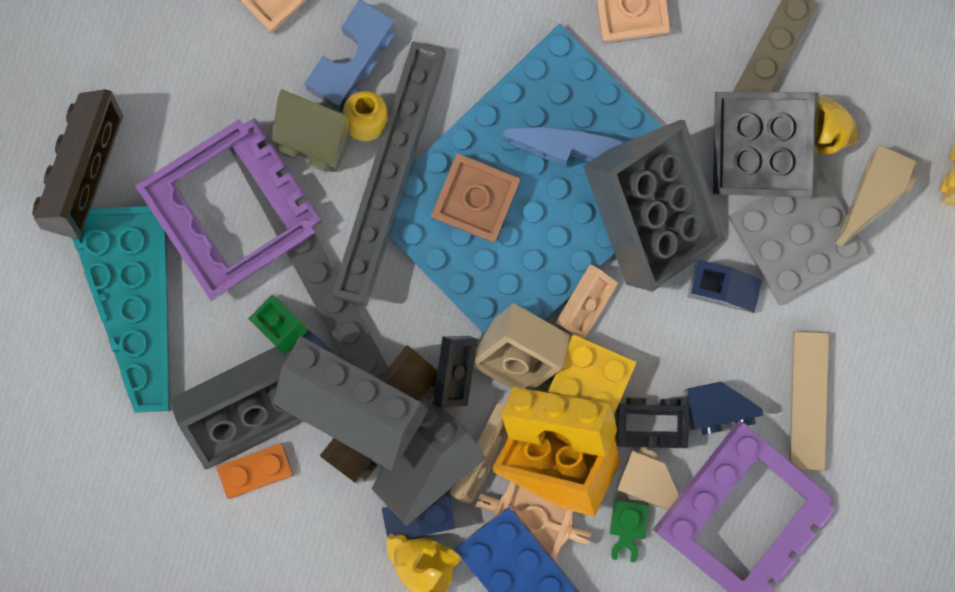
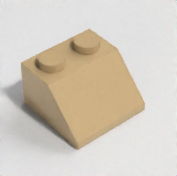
M513 303L494 318L478 344L474 368L511 389L518 387L534 390L563 368L570 335L555 325L530 313L527 309Z

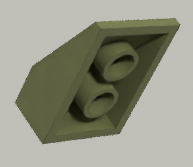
M281 89L278 95L271 138L273 144L278 147L277 152L291 159H296L297 155L309 159L308 165L323 172H327L328 168L337 171L351 139L350 124L347 116Z

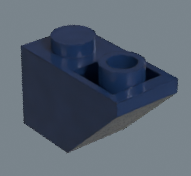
M698 260L694 266L687 297L755 313L762 279L731 267Z
M722 382L684 390L686 404L689 406L692 430L701 429L702 435L721 432V425L731 422L736 424L738 421H741L747 426L755 425V418L763 416L762 408Z

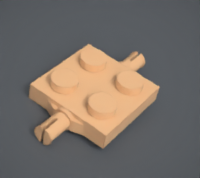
M511 481L506 493L500 500L483 495L482 493L479 495L478 499L489 502L491 505L477 501L476 507L493 512L495 516L511 505L555 561L557 560L560 548L567 539L584 544L585 546L588 545L589 540L576 534L590 538L592 532L572 526L573 511L563 509Z

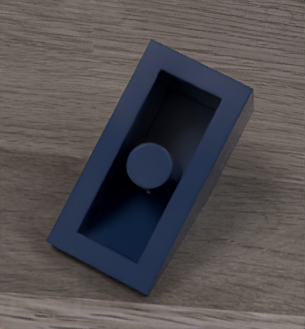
M449 494L441 496L407 526L388 507L381 508L387 537L392 533L394 536L404 535L406 538H412L456 529Z

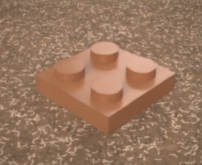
M457 153L431 218L495 244L521 179Z

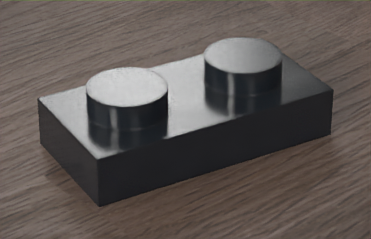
M469 335L442 337L433 397L434 405L439 407L468 406L477 338Z

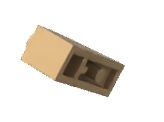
M881 145L877 146L867 162L837 238V245L843 246L894 205L903 192L906 194L910 193L917 178V175L912 174L916 164L915 160Z

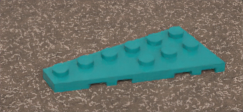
M148 206L91 208L80 240L74 238L72 240L75 249L78 251L85 277L107 332L112 352H114L132 408L135 413L171 412L169 401L167 234Z

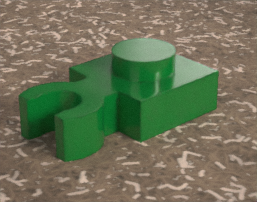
M613 500L609 534L619 536L618 542L611 549V558L613 560H617L618 551L626 547L631 552L630 562H636L638 550L633 544L634 538L644 539L649 505Z

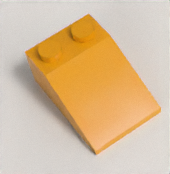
M547 431L541 445L512 440L508 437L492 469L494 473L563 509L595 517L621 460L615 438L612 441L607 456L602 457L573 451L570 441L565 436L557 432Z

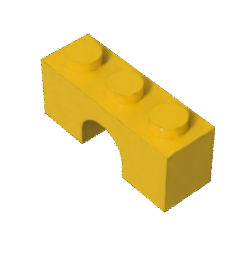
M512 388L501 412L509 439L541 445L546 432L553 431L565 436L570 441L573 451L602 457L607 456L617 432L611 404L524 388Z

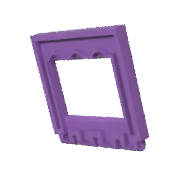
M255 118L245 124L238 119L135 185L211 302L314 236L315 231L313 227L323 221L310 200L297 206L296 202L306 194L291 172L280 178L277 176L287 165L273 144H269L261 150L258 146L264 143L268 137ZM233 147L287 230L229 267L175 183Z
M738 421L652 530L727 592H773L775 589L767 583L768 580L771 578L780 584L796 563L788 556L792 551L801 557L817 536L810 529L812 524L822 530L836 510L829 505L833 499L744 422ZM758 459L802 496L806 502L745 580L742 581L693 539L755 460Z

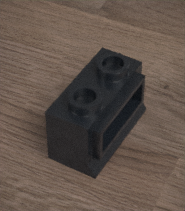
M626 398L625 404L618 405L617 447L688 448L689 406H681L680 399H660V405H646V398ZM626 414L677 416V433L626 431Z

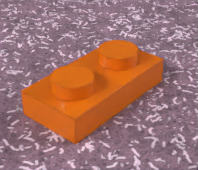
M282 443L216 466L227 499L294 476Z

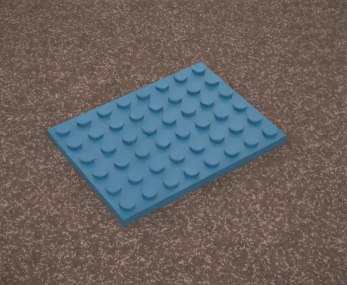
M560 23L411 165L389 238L484 335L494 318L513 303L546 321L573 294L589 265L600 268L615 254L583 167L589 162L570 155L566 167H563L503 142L502 138L505 129L543 127L577 130L627 142L662 127ZM457 153L521 179L495 244L431 218Z

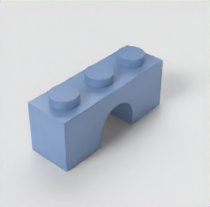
M363 0L357 2L341 27L343 34L352 39L358 46L354 58L346 63H335L322 56L304 83L307 91L340 112L346 100L352 94L360 91L357 86L363 77L368 79L375 71L379 63L376 57L381 49L388 50L397 36V33L394 32L396 28L395 21Z

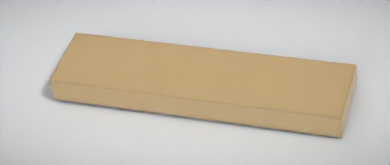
M793 332L789 462L799 470L825 471L829 333Z

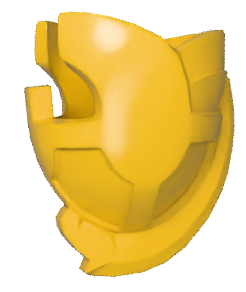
M819 96L817 152L825 156L834 154L846 146L853 145L861 137L852 115L845 107L834 99Z
M392 533L387 537V555L395 567L397 576L409 591L447 592L453 580V567L461 560V556L457 552L430 538L407 540L404 535L394 536Z

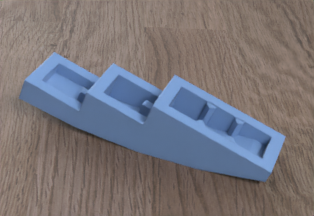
M543 127L506 128L502 141L563 167H566L570 155L590 162L606 150L625 143L614 138L577 130Z

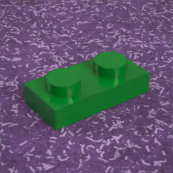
M273 295L248 318L284 355L295 345L299 336H303L309 330Z

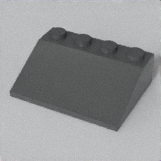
M678 120L612 147L583 166L626 285L653 292L725 240L685 120Z

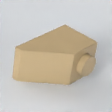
M640 447L638 453L630 451L615 490L668 510L679 497L665 463L657 461L659 454Z

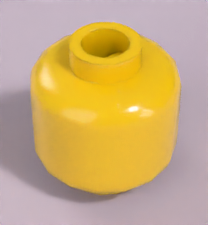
M359 91L352 94L346 100L343 107V114L347 116L350 124V136L362 142L379 138L383 134L387 122V106L383 98L371 91Z

